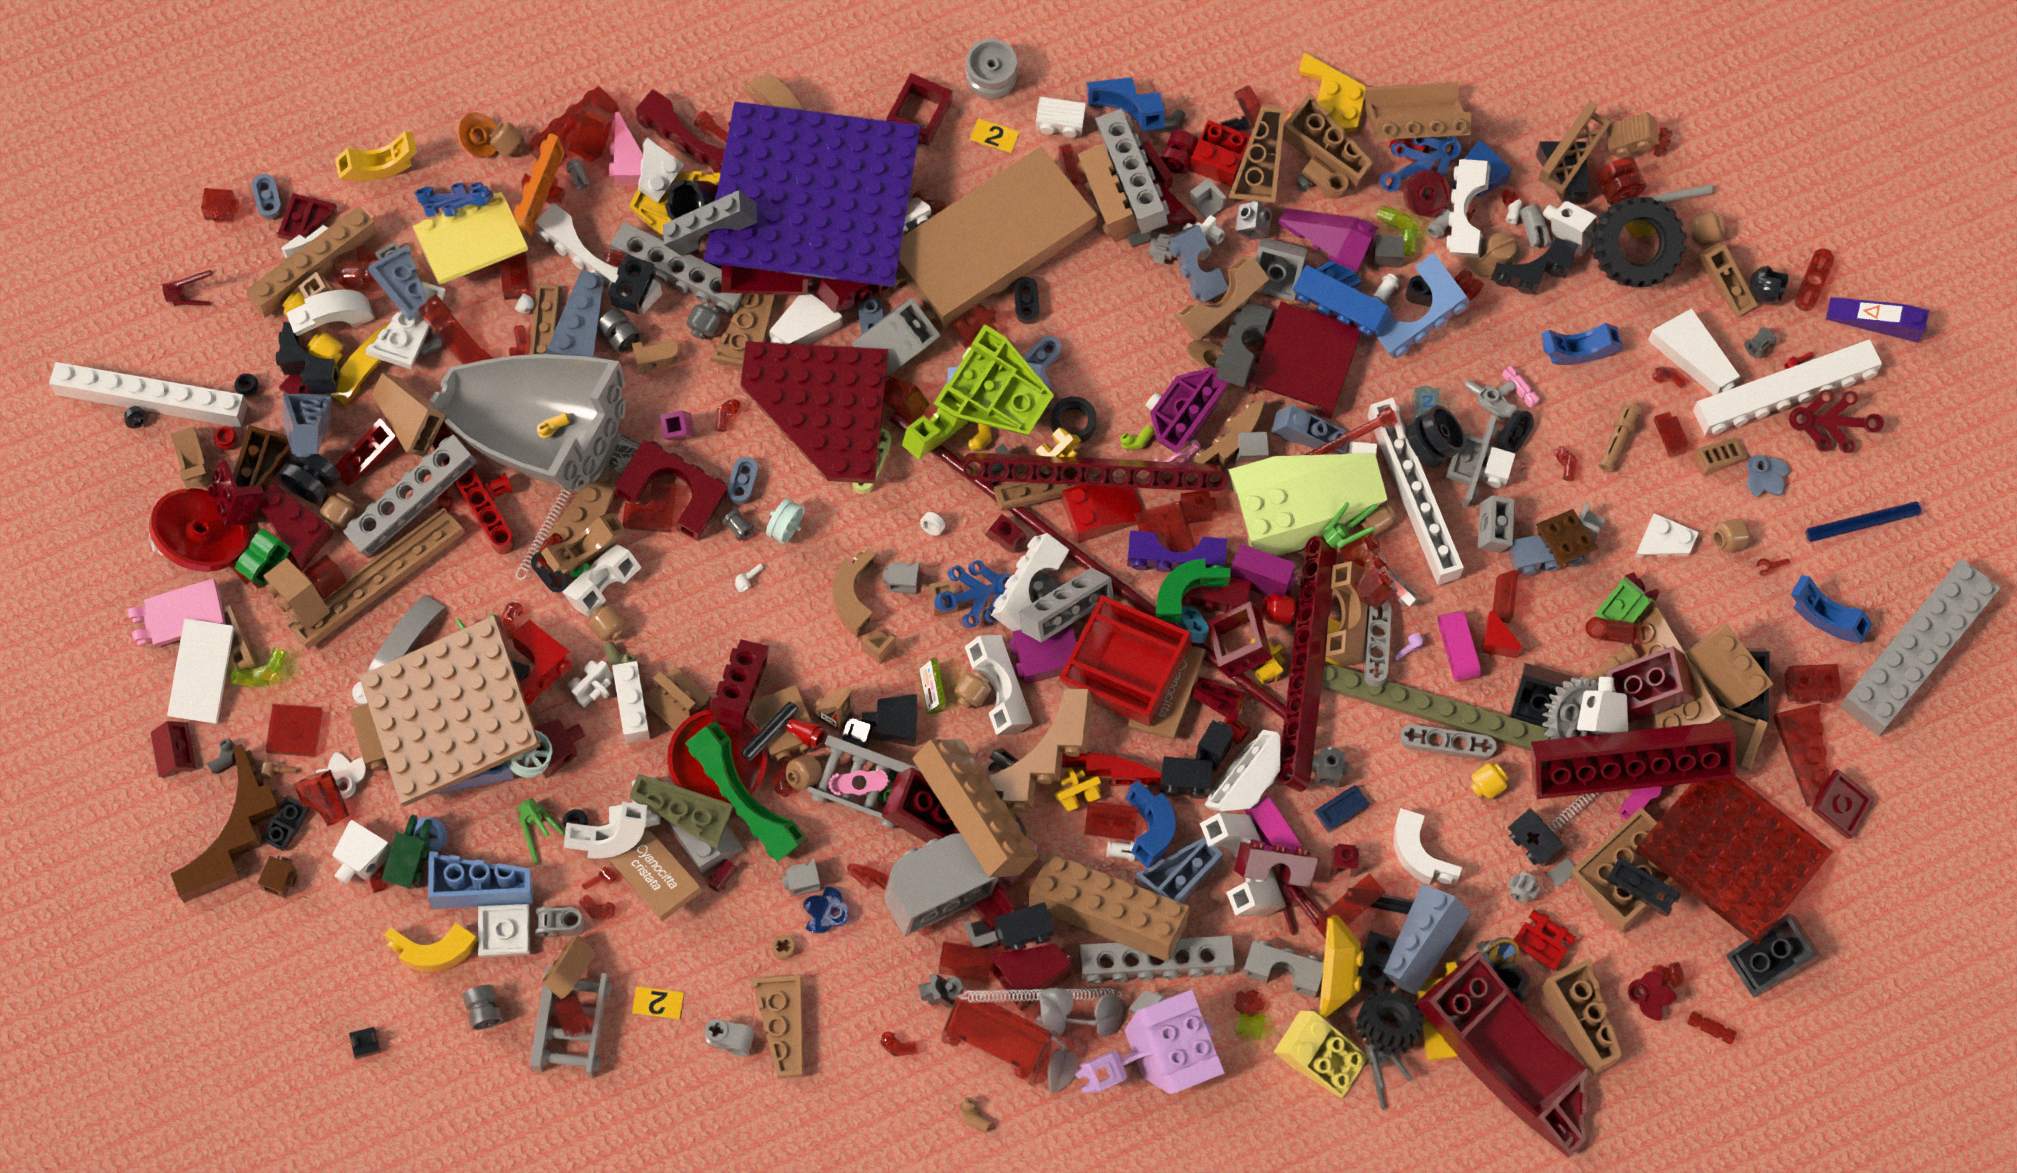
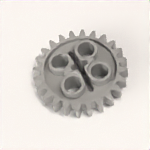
M1583 677L1579 679L1571 678V682L1563 681V688L1555 687L1557 695L1550 694L1552 703H1545V706L1549 708V712L1543 713L1544 717H1548V721L1542 725L1549 727V730L1544 733L1545 736H1549L1551 739L1606 734L1577 730L1584 692L1598 691L1596 680Z

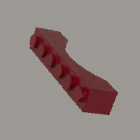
M652 88L636 107L639 124L656 131V134L665 141L668 139L681 152H688L701 165L706 164L712 168L714 173L721 174L725 149L709 145L687 131L674 112L671 100Z

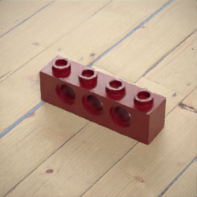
M740 639L738 647L732 649L730 655L731 664H726L723 673L724 681H719L716 691L718 696L717 698L713 697L709 711L713 712L712 722L717 721L719 725L742 729L767 665L769 646Z

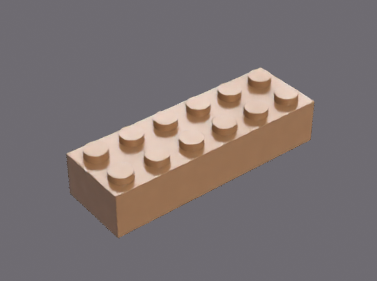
M931 739L912 758L988 877L1020 876L1038 858L1033 850V845L1021 832L1020 825L1008 812L1007 805L999 798L994 790V785L986 778L982 772L981 765L975 761L965 742L961 739Z
M1053 853L1049 854L1029 891V907L1045 902L1049 915L1167 962L1188 923L1189 906Z

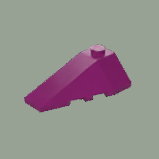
M1286 208L1278 221V224L1297 237L1307 238L1313 242L1312 247L1316 250L1323 249L1329 253V259L1356 272L1369 253L1379 228L1367 220H1361L1356 217Z

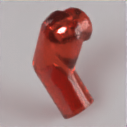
M1558 446L1554 450L1556 460L1564 467L1563 479L1565 481H1574L1577 459L1569 449Z
M510 602L507 604L500 618L507 639H511V634L517 630L514 620L516 616H520L523 612V607L520 603Z
M585 895L579 900V904L592 919L608 920L615 914L616 907L612 902L596 905L589 895Z

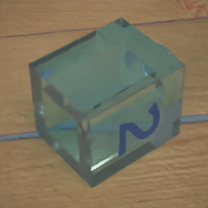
M1421 386L1414 389L1412 396V420L1423 416L1426 411L1439 405V389L1430 386Z

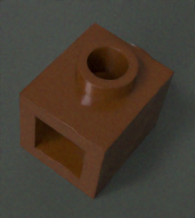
M269 856L258 885L262 891L285 898L289 888L293 887L297 881V870L290 859L283 856H278L277 858Z

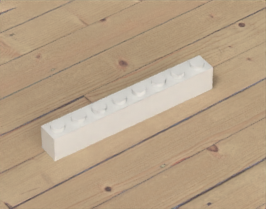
M1869 339L1697 401L1693 412L1704 435L1710 433L1716 435L1732 425L1739 427L1747 423L1749 419L1755 417L1757 419L1764 418L1771 411L1777 409L1778 411L1786 410L1793 403L1808 402L1822 390L1828 389L1833 392L1835 388L1840 386L1847 388L1857 380L1863 378L1864 380H1869L1877 375L1882 362Z
M55 362L49 382L54 394L57 396L126 408L139 406L148 412L239 428L243 426L248 408L242 394Z
M1390 398L1371 404L1368 419L1437 585L1459 579L1464 567L1422 466L1410 447L1407 437L1401 441L1398 439L1392 415H1389L1388 409L1396 406L1394 399ZM1402 421V425H1403L1404 432H1405V435H1406V428H1405L1404 423H1403V421Z

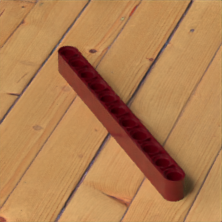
M975 452L967 454L962 462L963 472L971 480L1211 492L1221 491L1227 485V476L1224 469L1216 464ZM971 462L980 464V467L974 471L968 469L967 466ZM996 463H1001L1004 465V469L996 472L992 470V466ZM1020 464H1025L1029 467L1024 473L1016 471V468ZM1046 465L1053 468L1049 474L1041 473L1040 469ZM1071 466L1077 469L1073 475L1064 473L1065 469ZM1092 468H1099L1101 470V473L1097 476L1088 474ZM1117 469L1125 471L1122 477L1117 478L1113 476V472ZM1141 470L1149 472L1148 477L1144 479L1138 478L1137 474ZM1166 471L1173 473V477L1169 480L1161 478V475ZM1189 473L1197 474V478L1193 481L1185 479ZM1213 474H1220L1222 476L1218 482H1211L1209 480Z
M1318 536L1311 537L1305 546L1280 750V771L1278 773V781L1297 792L1306 790L1311 781L1327 645L1328 621L1333 594L1331 589L1333 565H1336L1337 548H1332L1326 540Z

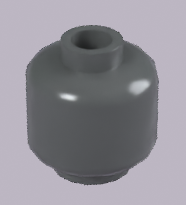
M704 302L701 305H695L686 323L692 329L690 334L700 339H704L705 336H714L721 322V316L718 314L719 310Z

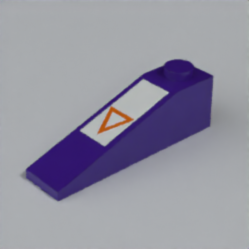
M1831 297L1826 320L1918 343L1925 332L1929 310L1906 304Z

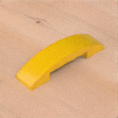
M389 322L374 332L340 369L338 393L327 394H332L331 397L342 405L346 406L361 390L360 384L382 361L367 356L366 349L376 341L378 334L387 328L390 324Z

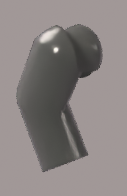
M1175 109L1171 117H1165V128L1155 130L1161 133L1177 130L1186 115L1185 112L1181 109Z
M434 324L430 327L429 340L422 344L419 351L421 357H425L441 349L443 346L445 331L441 325Z
M223 739L220 742V756L207 763L213 774L234 762L235 755L232 747L236 746V744L231 739Z

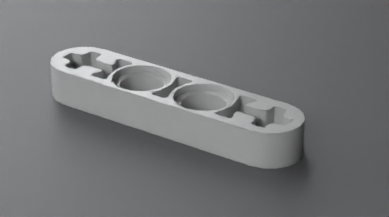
M1385 599L1373 600L1368 611L1364 679L1372 687L1382 686L1388 674L1392 608ZM1377 608H1382L1383 614L1381 620H1377ZM1381 628L1384 630L1385 635L1378 637L1373 634L1372 629ZM1380 649L1384 656L1376 658L1371 654V650ZM1375 666H1379V678L1374 677L1373 671Z
M1414 724L1405 726L1399 737L1401 745L1407 749L1479 760L1490 759L1496 750L1495 740L1487 735ZM1409 732H1413L1414 737L1418 738H1414L1413 742H1410L1407 735ZM1425 733L1424 744H1421L1422 734ZM1431 735L1440 736L1442 744L1433 746L1429 742V737ZM1461 738L1466 741L1467 747L1463 750L1456 749L1453 741ZM1473 740L1475 741L1474 746L1478 747H1474L1473 751H1470ZM1482 743H1487V747L1491 748L1487 750V753L1482 752L1480 747Z

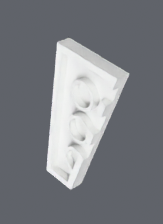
M422 282L429 303V311L411 321H408L401 311L397 312L387 328L378 334L376 341L368 346L366 355L412 369L445 296V289Z

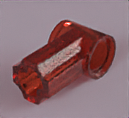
M1593 617L1587 621L1585 631L1593 640L1598 642L1608 641L1633 645L1636 638L1637 624ZM1598 623L1603 624V632L1599 635H1593V626Z

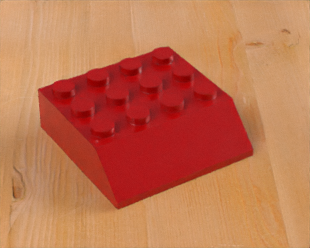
M1101 595L1059 677V681L1070 689H1088L1093 697L1094 704L1150 727L1192 644L1191 632Z

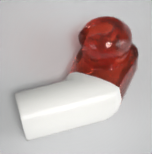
M1506 189L1501 194L1502 201L1509 210L1506 221L1509 224H1517L1520 210L1522 209V202L1515 192L1511 189Z

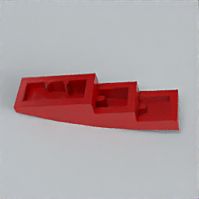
M1093 752L1079 754L1076 757L1067 756L1063 753L1061 768L1085 767L1086 777L1110 776L1111 786H1131L1136 781H1139L1142 785H1160L1161 772L1119 757Z

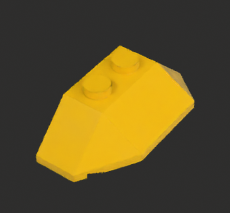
M1332 915L1327 919L1319 1016L1323 1019L1356 995V992H1359L1361 988V976H1358L1359 966H1362L1364 958L1363 951H1360L1361 943L1338 915Z

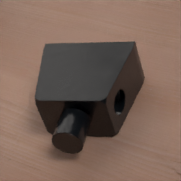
M917 694L881 698L877 700V712H862V720L874 724L873 727H876V739L916 747Z

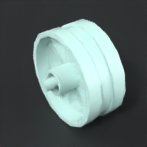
M790 498L784 499L775 512H770L772 517L767 526L766 535L776 539L781 544H785L796 530L800 531L801 527L799 524L805 511L804 506L794 503Z
M536 731L540 744L546 751H536V749H533L506 761L510 770L515 774L525 778L536 777L548 768L552 755V744L548 737L540 731ZM536 757H547V759L541 764ZM522 760L524 766L519 765L516 761ZM532 762H533V763L535 764V766H536V767L527 768V767H528V764H530V763H532Z

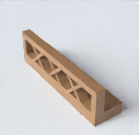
M1591 100L1584 107L1540 172L1538 180L1563 194L1611 124V121L1595 113L1597 104ZM1592 119L1601 124L1602 128L1598 131L1590 132L1588 124ZM1587 138L1589 142L1588 148L1578 149L1577 139ZM1575 155L1577 164L1566 166L1564 158ZM1564 173L1565 181L1562 185L1550 179L1553 174Z

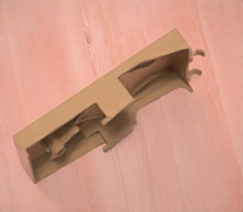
M1041 146L902 237L898 271L893 288L895 289L900 282L906 281L928 310L924 312L929 321L933 319L938 320L944 332L954 319L995 292L999 294L1018 279L1096 227L1097 214Z

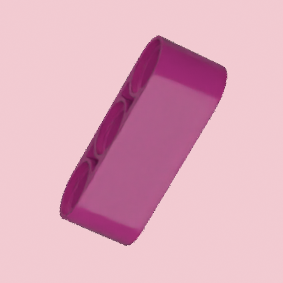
M1461 610L1438 615V626L1454 680L1457 682L1480 677V665L1464 612Z
M1268 796L1260 799L1252 808L1245 809L1246 814L1251 815L1256 830L1266 845L1273 846V843H1280L1288 846V849H1295L1296 846L1302 847Z

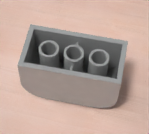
M951 834L942 839L934 838L921 849L913 848L907 851L904 857L896 861L890 872L884 899L892 917L903 936L906 937L992 896L998 877H988L962 835Z

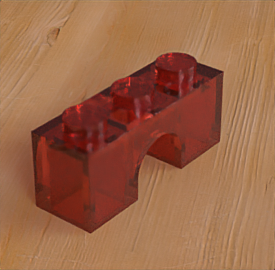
M1367 534L1346 544L1340 550L1345 562L1353 561L1365 568L1363 575L1354 584L1361 601L1378 609L1396 594L1398 590L1394 583L1395 577L1388 569L1387 558L1382 554L1379 547V540L1373 534Z
M1369 873L1316 918L1319 921V925L1316 926L1313 922L1311 924L1326 940L1327 919L1329 917L1338 915L1347 926L1386 892Z

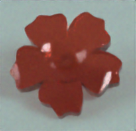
M1254 989L1247 991L1246 994L1239 991L1236 993L1234 1008L1241 1014H1244L1246 1011L1247 1017H1254L1258 1014L1259 1010L1264 1009L1265 1002L1258 998L1259 993Z

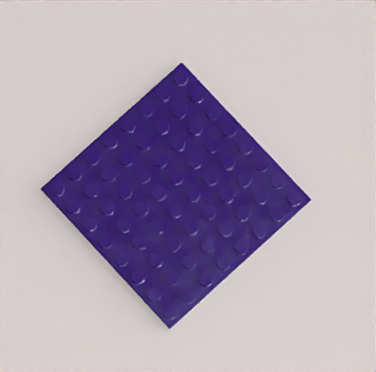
M734 101L716 200L739 190L756 202L757 223L739 231L733 229L709 231L704 262L894 287L920 125Z

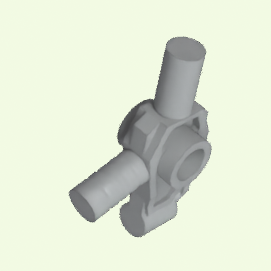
M1470 379L1464 385L1466 389L1478 396L1479 406L1496 415L1501 420L1510 419L1512 414L1518 410L1515 405L1509 404L1503 397L1515 389L1512 381L1507 382L1499 389L1491 386L1482 388Z

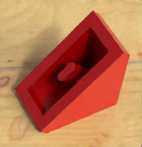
M1490 611L1485 623L1482 653L1517 658L1523 649L1522 645L1495 611Z

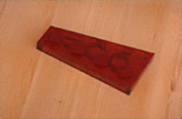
M1820 703L1779 712L1773 716L1807 807L1814 805L1830 777L1829 768H1826L1825 757L1827 752L1826 746L1823 745L1822 734L1824 729L1823 723L1820 722Z

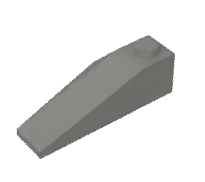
M665 819L700 875L723 863L724 859L728 860L744 850L731 828L727 825L719 845L715 849Z

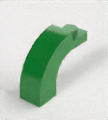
M1205 559L1192 560L1176 567L1164 579L1159 589L1156 603V618L1165 622H1180L1182 615L1181 601L1184 595L1189 590L1198 586H1229L1230 568H1224L1221 565L1205 568Z

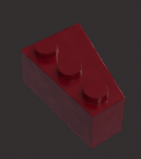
M274 484L263 494L259 504L261 513L280 540L291 547L289 553L302 571L332 537L333 534L329 524Z

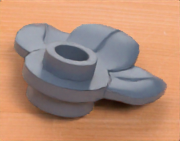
M1763 455L1752 456L1747 462V471L1750 474L1747 480L1748 489L1755 497L1759 496L1764 490L1773 495L1781 496L1784 491V480L1782 477L1790 472L1788 466L1778 458L1767 459ZM1758 462L1762 465V470L1758 469Z

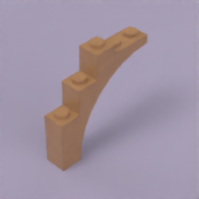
M1064 689L1058 713L1042 741L1028 755L1014 765L986 776L994 785V790L999 798L1003 799L1010 810L1023 812L1025 809H1033L1036 781L1041 784H1051L1052 781H1060L1063 753L1072 757L1079 756V754H1087L1093 697L1088 689Z

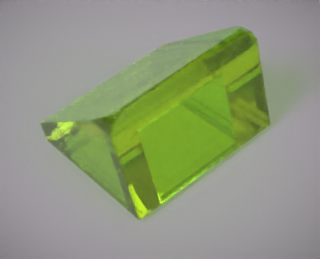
M1241 1010L1236 1035L1260 1041L1265 1015Z

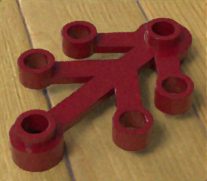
M1828 389L1820 391L1818 398L1808 407H1797L1789 414V424L1797 431H1805L1815 442V448L1820 452L1829 450L1831 442L1828 438L1822 437L1813 425H1822L1838 442L1842 453L1852 452L1855 448V443L1853 440L1848 439L1837 426L1864 428L1869 433L1879 432L1884 426L1883 418L1875 413L1869 414L1865 418L1838 416L1848 406L1854 405L1857 402L1858 396L1854 391L1845 392L1842 395V399L1824 415L1813 414L1824 404L1833 401L1834 394ZM1824 392L1828 393L1830 396L1828 401H1824L1822 399V394ZM1847 394L1853 396L1852 403L1846 401ZM1798 415L1804 417L1802 424L1797 422L1796 418ZM1870 419H1873L1876 422V426L1874 428H1871L1868 425ZM1821 440H1824L1827 443L1825 449H1822L1819 446V442ZM1844 442H1849L1851 445L1848 451L1843 448Z

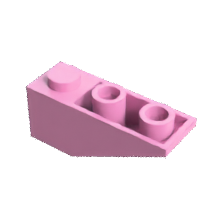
M615 112V121H611V135H615V142H610V154L614 156V163H610V177H614L616 186L638 185L641 176L640 167L643 154L620 113Z

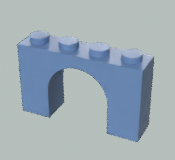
M1435 253L1415 266L1432 292V305L1428 313L1415 322H1401L1390 315L1379 337L1377 336L1392 358L1396 356L1401 357L1409 351L1408 347L1415 342L1420 343L1424 341L1430 331L1443 327L1448 322V318L1454 314L1462 313L1466 310L1467 304L1470 303L1467 296ZM1376 295L1373 297L1374 299L1380 301Z

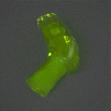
M1384 205L1381 206L1376 214L1377 218L1394 227L1404 237L1405 256L1415 255L1416 235L1420 232L1418 223L1399 210Z
M273 647L265 666L257 669L233 670L231 672V684L251 688L276 684L281 678L279 671L288 653L280 648Z

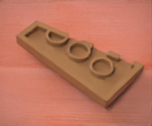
M802 976L751 978L777 1077H804Z

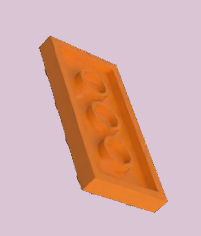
M550 133L547 140H543L540 146L541 155L539 160L533 163L530 182H526L522 191L524 197L521 204L518 203L514 210V217L521 233L529 237L532 235L535 221L540 215L565 153L559 137Z

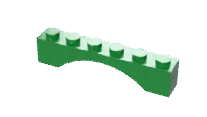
M717 721L705 726L685 743L689 748L690 754L695 759H698L704 767L706 775L715 781L721 794L732 803L737 815L745 820L750 827L751 833L756 838H759L765 846L767 854L774 858L776 862L786 857L807 840L792 819L782 817L768 810L747 791L734 766L731 740Z

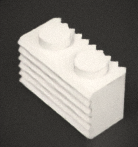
M1040 96L1035 130L1043 134L1059 133L1069 138L1082 136L1086 103Z

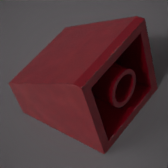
M1054 943L1016 952L997 954L991 958V972L1007 991L1045 990L1054 988L1070 977V961L1072 958L1064 947L1060 949ZM1015 992V995H1014L1015 1000H1017V994H1016V992ZM1019 992V995H1018L1019 1000H1021V994H1020V992ZM1017 1000L1014 1003L1021 1011L1035 1000Z

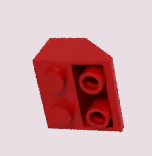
M1208 120L1191 157L1189 171L1232 187L1251 135Z

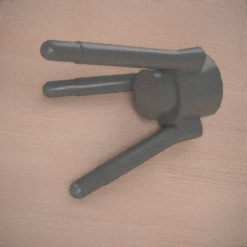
M1370 1045L1366 1049V1053L1372 1068L1382 1110H1385L1386 1106L1382 1091L1385 1086L1380 1069L1389 1065V1059L1391 1058L1408 1081H1411L1412 1077L1394 1055L1393 1051L1386 1055L1384 1050L1379 1049V1052L1373 1050L1375 1046Z

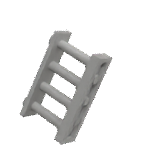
M828 735L825 745L830 747L829 752L831 754L818 789L812 787L807 789L808 792L813 794L812 799L826 803V800L829 799L883 819L882 825L895 829V824L881 817L882 813L873 810L880 791L869 792L863 807L850 802L852 794L841 795V798L828 794L830 778L834 775L840 756L843 757L844 752L853 755L852 760L854 763L850 773L862 770L863 765H866L867 761L877 764L875 769L883 770L886 774H889L890 770L902 772L913 767L920 771L919 768ZM856 776L853 779L852 784L854 788L857 784L859 776Z
M546 966L545 975L551 968L550 966ZM602 973L600 983L578 981L572 989L598 993L596 1008L558 1003V1000H554L555 994L543 983L530 1060L532 1071L543 1072L544 1065L555 1063L586 1067L587 1077L593 1078L594 1071H598L600 1066V1056H597L605 1000L606 997L611 996L612 982H609L607 973ZM556 1013L594 1018L592 1032L554 1028V1025H550L552 1015L556 1016ZM557 1038L590 1042L588 1057L550 1053V1050L546 1049L547 1041Z

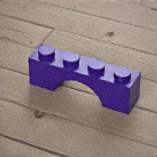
M1130 530L1127 566L1136 570L1154 568L1160 572H1169L1186 562L1205 559V568H1210L1214 565H1221L1225 568L1227 539L1202 537L1200 543L1192 550L1177 553L1164 548L1158 542L1154 532Z

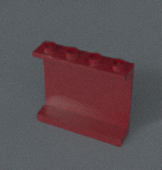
M722 265L721 293L807 295V287L812 286L813 276Z
M1280 302L1278 309L1273 308L1269 322L1273 323L1271 330H1265L1262 342L1266 343L1264 349L1258 350L1255 363H1258L1256 371L1251 370L1247 383L1251 384L1250 393L1254 394L1256 387L1323 408L1322 417L1332 419L1361 332L1357 330L1358 326L1350 324V326H1347L1337 319Z

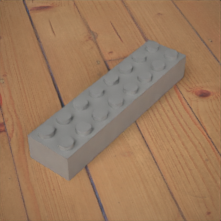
M1961 558L1848 693L1840 707L1877 736H1880L2000 590V587Z

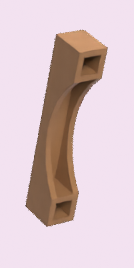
M360 206L356 207L247 288L246 291L250 302L266 318L282 306L288 296L319 267L340 254L361 247L377 235L374 221Z

